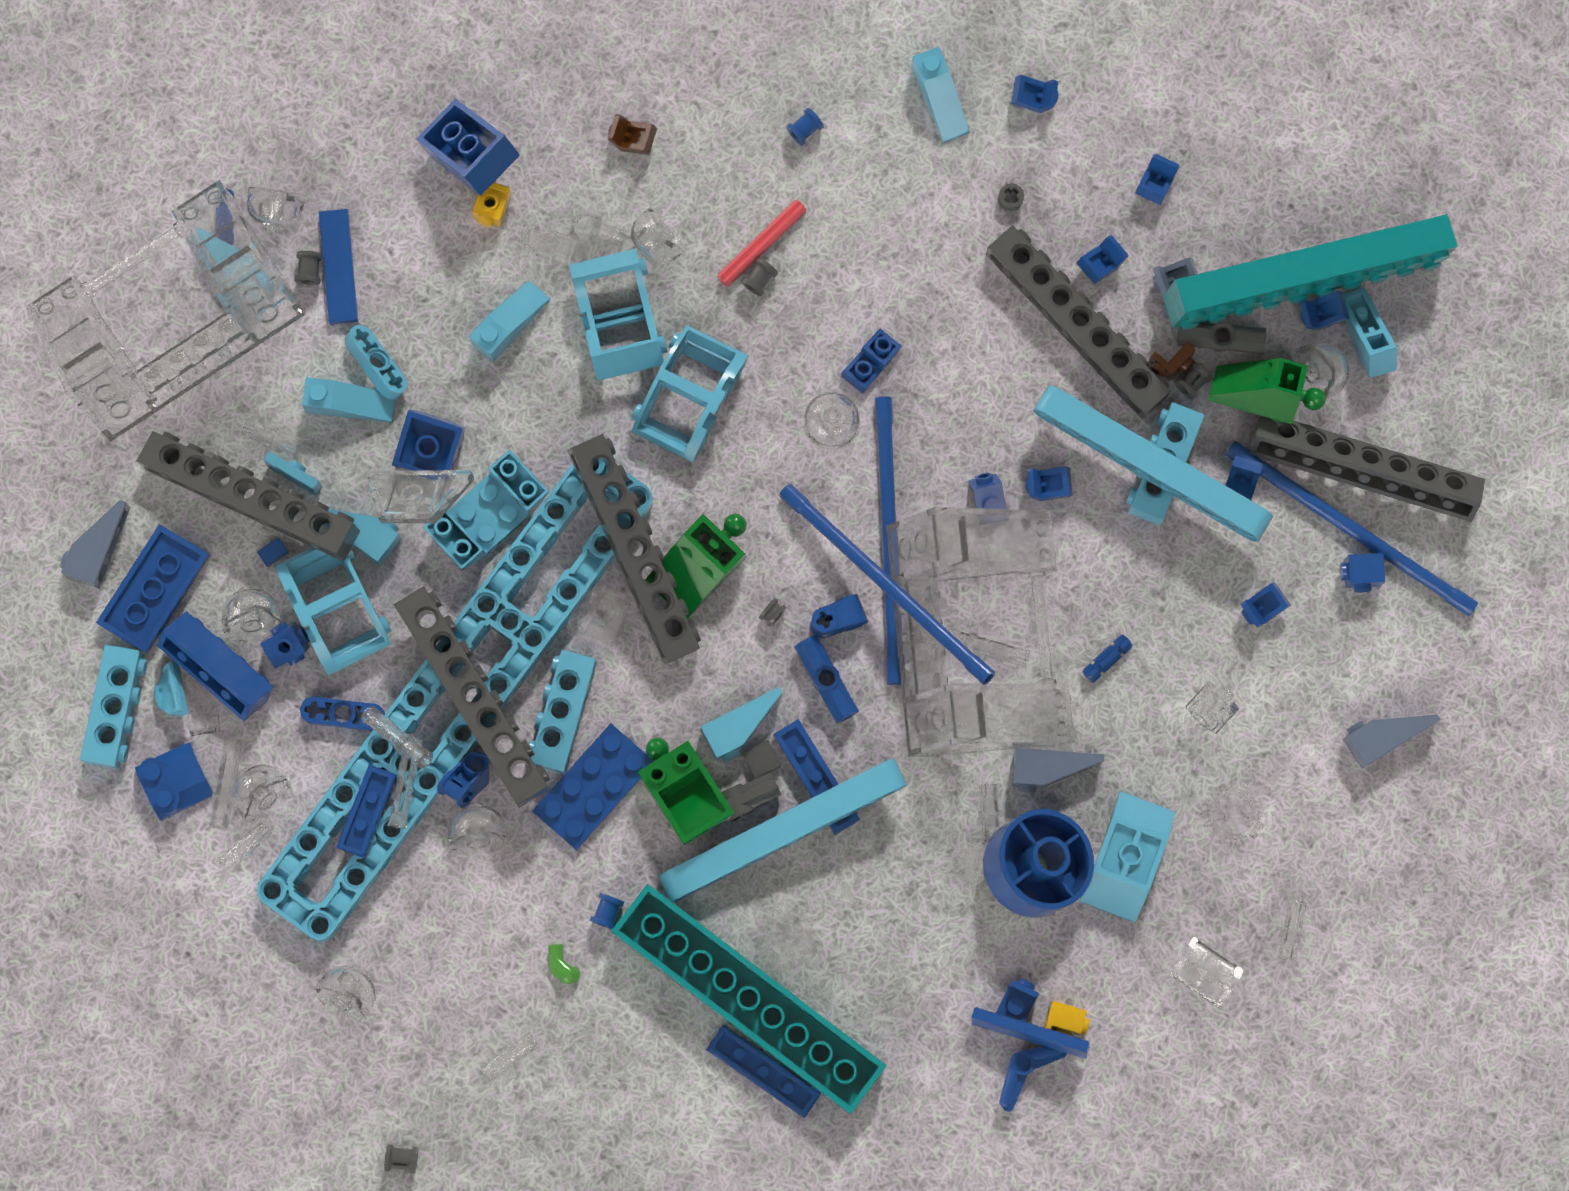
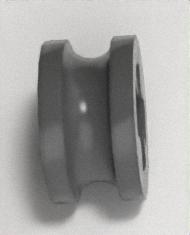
M1009 183L1000 189L998 203L1002 209L1010 212L1016 211L1023 204L1024 192L1019 185ZM1008 191L1010 194L1012 191L1017 193V202L1013 203L1011 200L1010 203H1007L1005 201V193Z
M774 598L760 614L759 619L767 620V625L771 627L781 617L787 607L785 605L780 606L778 599Z

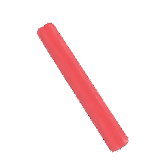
M794 200L718 274L720 282L727 287L730 286L757 258L805 214V206L800 201Z

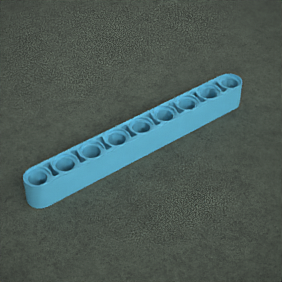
M1047 386L1033 409V412L1041 419L1250 541L1259 542L1273 518V515L1268 510L1055 386Z
M889 759L679 864L658 877L669 900L673 903L901 790L907 786V783L895 759Z

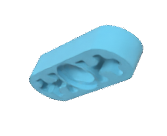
M363 325L353 326L345 337L347 349L382 396L389 400L399 399L407 389V379L369 328ZM370 358L379 359L383 367L378 368L372 365Z

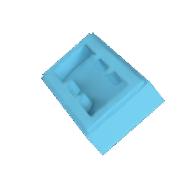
M270 451L266 455L264 461L268 468L313 495L318 494L322 485L319 480L305 473L306 468L292 459L288 463Z

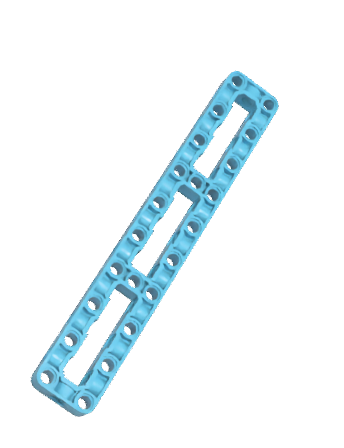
M595 460L599 464L595 473L601 476L604 475L607 470L606 464L602 460ZM573 464L454 621L458 630L453 634L458 642L465 640L472 653L490 629L511 642V649L500 663L496 662L487 675L489 680L484 682L489 692H491V687L495 681L502 680L507 683L506 690L498 694L504 703L503 706L499 707L501 711L616 558L612 549L605 553H600L595 549L599 541H608L601 524H599L581 548V554L570 569L566 568L546 595V602L535 616L531 615L529 617L510 603L588 499ZM626 472L628 481L625 483L629 492L633 491L635 494H641L646 498L645 503L637 509L641 519H644L653 506L651 491L645 484ZM608 486L605 490V497L612 502H616L619 493L616 488ZM554 507H560L564 510V515L559 519H552L549 516L550 510ZM621 513L617 518V523L622 529H628L631 519L627 514ZM520 553H525L530 556V560L526 565L518 566L514 563L515 557ZM566 587H573L577 590V594L573 599L566 600L561 596L562 590ZM484 600H492L495 603L491 612L484 613L479 610V606ZM507 617L517 618L518 625L514 629L507 630L503 627V622ZM533 633L542 636L541 643L535 647H531L526 643L527 637ZM441 639L436 645V651L445 652L447 648L451 647V641ZM427 659L257 886L258 897L264 904L316 941H329L338 933L440 795L437 792V786L441 778L462 761L466 755L471 753L478 744L473 733L467 741L457 740L456 734L458 730L463 727L469 728L459 712L441 736V743L429 759L421 758L404 745L445 691V687ZM464 664L454 665L451 669V675L455 677ZM476 689L477 694L471 701L472 703L480 700L482 696L481 690ZM420 693L424 695V702L421 706H410L409 699L413 694ZM493 713L484 715L481 721L482 725L490 728L497 716ZM377 742H388L389 748L385 754L377 755L374 753V746ZM402 758L412 759V767L407 772L398 771L397 765ZM370 764L397 774V778L406 784V790L394 806L390 805L381 817L366 858L363 859L355 855L351 857L333 883L335 885L322 903L318 902L316 904L298 891L297 888L346 824L368 765ZM426 775L436 777V784L431 789H424L421 786V781ZM344 788H350L353 791L352 799L346 803L340 802L338 799L340 791ZM393 822L399 823L401 827L400 833L396 837H388L386 835V827ZM308 836H315L317 839L316 847L311 851H305L303 849L304 839ZM357 870L363 871L365 875L363 883L353 886L350 882L351 874ZM272 884H279L281 887L280 895L275 899H269L267 896L268 887ZM321 918L327 919L329 923L328 930L323 934H317L314 930L316 921Z

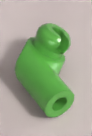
M548 945L549 970L551 974L565 984L577 982L580 979V970L577 967H571L564 961L563 945Z

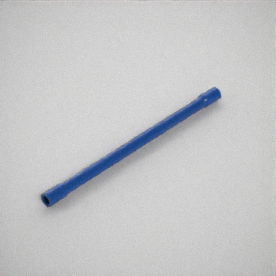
M881 396L875 398V414L878 427L884 572L899 585L892 440L893 407L892 397ZM885 593L887 685H902L905 683L904 660L901 648L900 606Z
M1237 441L1233 442L1225 454L1232 460H1234L1235 456H1247L1262 463L1263 467L1260 474L1262 478L1373 552L1383 553L1385 560L1444 598L1447 603L1468 617L1479 602L1458 588L1452 587L1257 456L1250 455L1249 449Z
M788 484L782 489L779 495L781 499L810 522L956 657L964 665L965 669L981 684L986 685L993 679L996 672L978 655L973 654L811 505L810 501L792 484Z

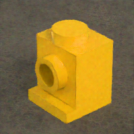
M493 183L481 196H477L472 214L474 219H477L476 222L489 228H492L493 225L501 227L512 196L510 187ZM487 200L495 201V205L492 207H487L485 203Z
M1051 1001L1043 1027L1050 1030L1053 1027L1056 1028L1057 1032L1073 1036V1034L1086 1036L1090 1019L1086 1018L1087 1010Z

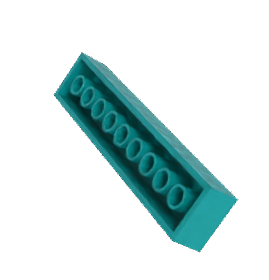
M1448 214L1175 279L1163 295V300L1172 329L1182 327L1183 330L1197 327L1199 322L1209 320L1210 323H1217L1225 320L1227 315L1235 313L1237 317L1251 314L1254 312L1253 309L1263 307L1264 310L1274 309L1281 305L1280 302L1290 300L1291 304L1299 303L1306 300L1307 296L1313 294L1323 297L1335 292L1334 289L1344 287L1345 291L1360 287L1361 283L1371 281V284H1377L1387 280L1388 276L1395 274L1401 278L1413 274L1416 269L1424 268L1425 271L1434 270L1442 266L1441 263L1444 260L1450 258V254L1458 245Z
M648 883L611 930L614 936L849 1115L852 1114L887 1067L885 1063Z

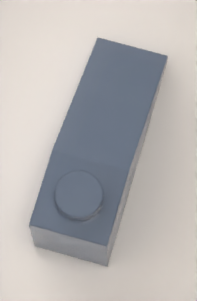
M119 500L71 545L69 552L66 551L60 563L61 573L64 576L100 589L130 510V506L126 502Z
M1438 715L1372 720L1365 725L1361 720L1346 729L1349 735L1343 738V741L1362 769L1441 719Z
M1016 748L1013 757L1012 786H1017L1019 792L1035 793L1036 788L1046 787L1102 764L1105 755Z

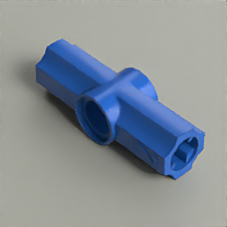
M817 635L808 637L794 646L813 681L814 687L820 693L836 724L859 712L858 708L842 682L839 671L832 664ZM825 672L830 673L834 676L835 681L830 686H823L818 680L819 675Z

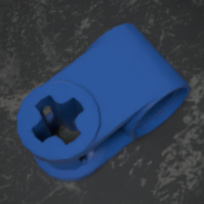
M853 594L815 610L812 615L810 629L813 635L824 639L844 631L854 630L867 624L869 621L858 594ZM821 617L825 621L830 620L828 628H825L823 624L818 625Z
M472 752L466 755L462 761L441 778L437 786V792L454 799L460 808L468 806L473 798L489 784L490 761L488 757L481 752Z

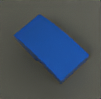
M879 328L862 347L860 353L843 370L841 377L863 394L899 352L902 345Z

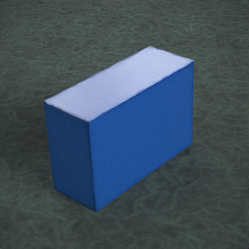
M279 537L257 551L267 568L289 554Z

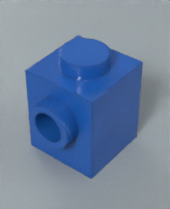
M1384 554L1348 555L1344 559V563H1340L1339 568L1341 581L1345 580L1346 588H1354V592L1364 593L1372 591V587H1381L1386 582Z

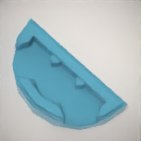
M170 661L161 670L164 673L160 678L159 685L155 684V701L158 708L164 710L167 714L181 717L189 714L179 665L174 661Z

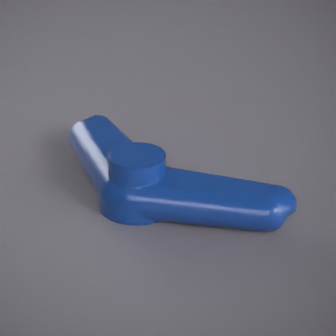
M1045 1046L1015 1053L1009 1062L999 1100L1000 1106L1007 1112L1012 1111L1028 1074L1037 1068L1066 1057L1067 1053Z

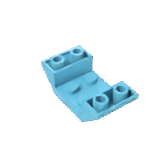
M510 449L488 468L490 474L448 511L443 508L423 526V529L461 570L486 557L534 513L549 493L548 489Z
M1120 791L1110 816L1111 821L1094 864L1091 883L1086 892L1081 896L1079 902L1135 923L1148 896L1169 839L1175 812Z

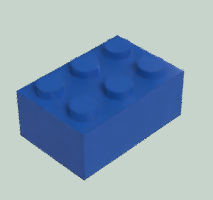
M456 98L416 138L433 160L479 196L520 156L504 134Z

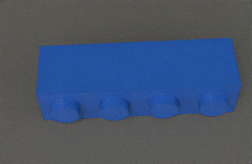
M188 611L184 612L163 629L157 646L243 722L268 701L274 688L268 679L256 672L243 657L233 652L220 637L215 636L198 618H194Z

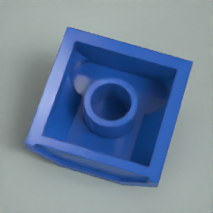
M408 410L391 466L405 468L436 478L443 483H448L458 449L464 440L465 427L428 413Z
M190 742L155 758H148L135 767L140 783L160 821L215 795L200 767Z

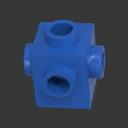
M282 622L270 629L272 635L266 637L260 643L275 669L287 662L290 666L306 658L304 653L310 647L308 644L310 639L302 626L298 627L296 622L288 626L286 622Z

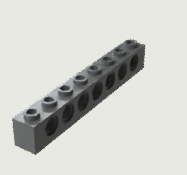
M1012 225L987 247L986 256L1142 420L1168 397L1171 391L1168 389L1169 384L1160 374L1155 375L1148 368L1149 363L1146 358L1140 353L1135 354L1128 347L1130 343L1126 337L1120 332L1116 334L1109 327L1110 322L1107 317L1099 311L1096 313L1089 306L1090 301L1087 296L1081 291L1076 292L1070 286L1071 282L1067 275L1061 270L1057 272L1051 266V260L1048 255L1041 249L1037 251L1032 246L1031 239L1024 230H1017ZM1024 254L1028 258V262L1019 264L1014 260L1013 256ZM1042 274L1047 278L1048 282L1043 285L1037 284L1033 280V276ZM1062 295L1067 299V303L1065 305H1057L1052 297ZM1076 315L1083 316L1087 324L1078 326L1074 324L1072 317ZM1101 336L1106 340L1107 345L1098 347L1094 345L1092 338ZM1112 358H1123L1126 366L1123 368L1114 366ZM1136 377L1141 378L1145 381L1146 387L1138 389L1133 386L1131 380Z
M1260 415L1254 429L1249 450L1250 455L1469 522L1473 521L1482 502L1484 478L1297 421H1293V424L1279 423L1271 418Z
M152 431L136 460L145 470L343 562L345 561L360 533V530L353 523L354 519L351 516L340 511L335 515L328 511L329 507L316 500H313L311 504L303 500L304 496L289 488L285 492L278 488L279 484L269 478L263 477L261 481L253 477L254 473L245 467L238 466L235 469L228 466L229 461L221 456L214 454L211 458L204 454L205 451L192 443L185 446L179 443L180 439L168 432H164L161 435ZM180 454L179 460L174 464H170L172 457ZM205 466L201 474L195 475L197 468ZM229 477V482L225 486L219 487L221 480ZM254 488L253 495L249 498H244L245 493L249 489ZM280 500L279 505L275 509L269 510V506L273 501ZM305 511L304 517L300 521L295 522V515ZM330 523V527L326 532L319 533V529L323 524Z
M601 434L568 449L567 452L663 663H671L699 650L698 642L701 641L700 635L694 625L690 626L686 618L689 612L683 599L678 600L674 589L677 588L672 574L665 572L661 563L665 561L663 553L659 546H654L649 535H652V529L646 518L641 519L637 510L640 508L639 500L633 491L629 492L625 482L628 481V477L623 466H617L613 457L616 454V450L610 438L605 439L604 435ZM595 460H602L606 464L607 470L604 475H597L594 472L593 463ZM608 486L617 489L619 497L616 502H610L606 499L605 490ZM625 513L630 517L631 524L628 529L619 527L617 523L619 514ZM633 540H638L643 546L640 556H634L630 552L629 546ZM646 566L652 568L655 572V578L651 583L645 582L642 578V570ZM658 593L663 594L667 599V605L663 610H659L654 605V598ZM670 620L676 621L679 625V632L674 637L670 636L666 631V625Z
M423 586L393 604L517 806L520 808L550 790L546 782L551 779L542 765L538 767L534 765L530 757L534 756L535 753L527 740L520 742L515 732L520 729L512 716L508 715L505 717L499 707L503 706L504 703L496 690L489 692L484 682L489 680L480 665L474 668L469 659L473 653L465 640L458 642L453 634L458 629L449 615L444 618L438 608L442 606V603L434 590L428 593ZM432 614L436 617L434 625L429 628L422 627L420 625L422 617ZM441 639H448L451 641L450 649L443 653L436 651L437 642ZM464 664L467 668L466 673L462 677H453L451 669L454 665ZM477 688L482 691L480 700L474 703L467 701L466 695L468 691ZM488 713H493L497 716V723L490 728L484 727L481 723L482 718ZM503 738L513 741L512 749L506 753L497 750V744ZM519 763H524L529 768L527 775L522 778H517L512 774L514 766Z

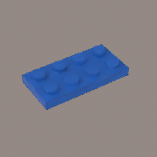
M159 524L96 623L148 654L209 559L210 554Z
M610 723L532 812L577 851L641 779L638 771L654 762V760L650 759L645 752Z

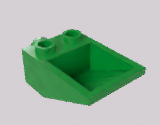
M1275 358L1217 365L1208 401L1268 417L1279 423L1293 424L1300 401L1303 402L1307 409L1316 411L1325 405L1326 395L1321 389L1316 387L1303 390L1308 369L1307 365Z
M734 513L727 516L724 520V529L721 531L711 520L702 514L664 556L665 561L661 563L665 572H670L676 582L677 588L674 591L678 600L682 598L689 612L686 615L687 619L747 558L746 554L730 539L732 536H741L746 531L747 522L742 515ZM702 534H709L711 540L708 543H702L700 541ZM724 553H729L732 556V560L729 563L721 561V556ZM654 570L645 578V582L651 583L654 580ZM658 593L667 602L666 597L663 594Z
M655 737L648 741L646 753L650 759L655 761L639 770L638 774L683 845L688 844L735 814L689 741H686L670 752L669 745L663 738Z

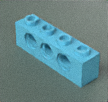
M1172 402L1168 410L1162 409L1157 421V425L1162 427L1158 436L1152 435L1150 442L1186 462L1204 414ZM1168 431L1177 432L1181 437V441L1177 443L1169 441L1166 433ZM1136 475L1141 480L1137 489L1131 488L1126 503L1131 505L1128 513L1161 525L1173 495L1161 488L1160 494H1149L1146 490V485L1151 482Z
M105 644L80 756L82 762L114 769H120L121 763L126 762L129 752V746L125 745L127 734H132L135 725V717L131 716L133 706L139 704L141 697V688H138L140 676L144 677L147 670V660L144 659L145 655L141 651ZM121 672H127L128 681L122 686H117L115 684L116 676ZM114 701H121V711L111 715L109 713L110 704ZM109 729H114L116 732L115 739L111 743L105 744L103 742V734Z
M561 650L560 657H554L550 673L555 675L552 685L546 684L542 701L546 702L544 713L538 712L534 729L538 730L535 741L530 740L529 743L535 753L530 758L536 767L542 765L545 770L565 775L597 665L595 658L566 650ZM565 677H573L577 680V684L574 689L567 691L561 688V681ZM557 705H565L569 708V712L566 717L557 719L552 715L553 709ZM549 733L560 735L561 740L557 746L548 747L545 745L544 740Z

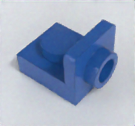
M1019 978L1018 982L1012 980L995 1013L1025 1022L1035 1000L1039 996V993L1034 991L1036 986L1022 978Z

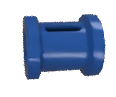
M809 108L804 110V115L794 124L786 126L790 136L801 146L806 143V138L814 131L824 128L820 118Z
M600 893V903L595 915L591 916L589 921L612 930L615 926L614 921L618 910L624 906L625 902L610 895Z

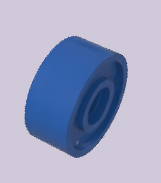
M1036 809L1025 812L1009 821L992 835L984 852L983 869L987 885L998 902L1015 914L1038 918L1050 915L1071 905L1086 892L1093 877L1094 855L1088 837L1074 820L1058 811ZM1038 853L1045 859L1047 869L1040 864Z

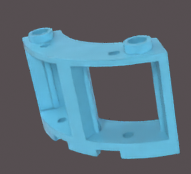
M636 249L570 264L569 269L580 313L587 314L582 316L597 381L661 366L664 362L662 353H667L664 336L658 337L643 279V276L648 275L645 259H639ZM634 270L642 303L593 315L585 281ZM646 319L651 339L604 351L601 350L597 331Z
M687 325L681 334L675 333L668 347L671 350L655 377L643 404H638L632 414L631 419L635 423L631 432L694 462L702 451L717 418L712 414L716 415L722 401H726L739 380L748 355ZM682 354L723 374L714 392L706 390L671 372ZM663 387L705 407L691 438L649 417Z
M312 547L275 565V569L303 628L309 625V627L305 628V631L327 675H330L391 645L387 633L392 630L385 616L378 617L351 562L356 559L352 549H350L343 562ZM344 564L353 583L307 605L298 586ZM361 598L375 629L337 648L329 650L314 620Z

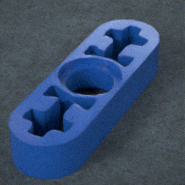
M309 697L300 706V714L309 724L373 731L380 720H375L374 725H369L367 719L359 718V724H354L357 719V707H360V713L369 715L371 710H375L376 714L380 716V720L385 715V712L379 705L373 703L321 697ZM313 703H317L319 709L328 710L327 704H332L329 710L330 721H325L326 714L319 713L312 719L311 715L306 712V709L312 708ZM341 706L349 707L352 712L351 718L346 722H339L335 718V712Z

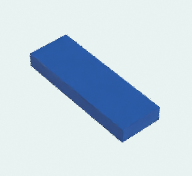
M370 764L368 765L336 846L337 849L363 859L366 858L398 777L397 774Z

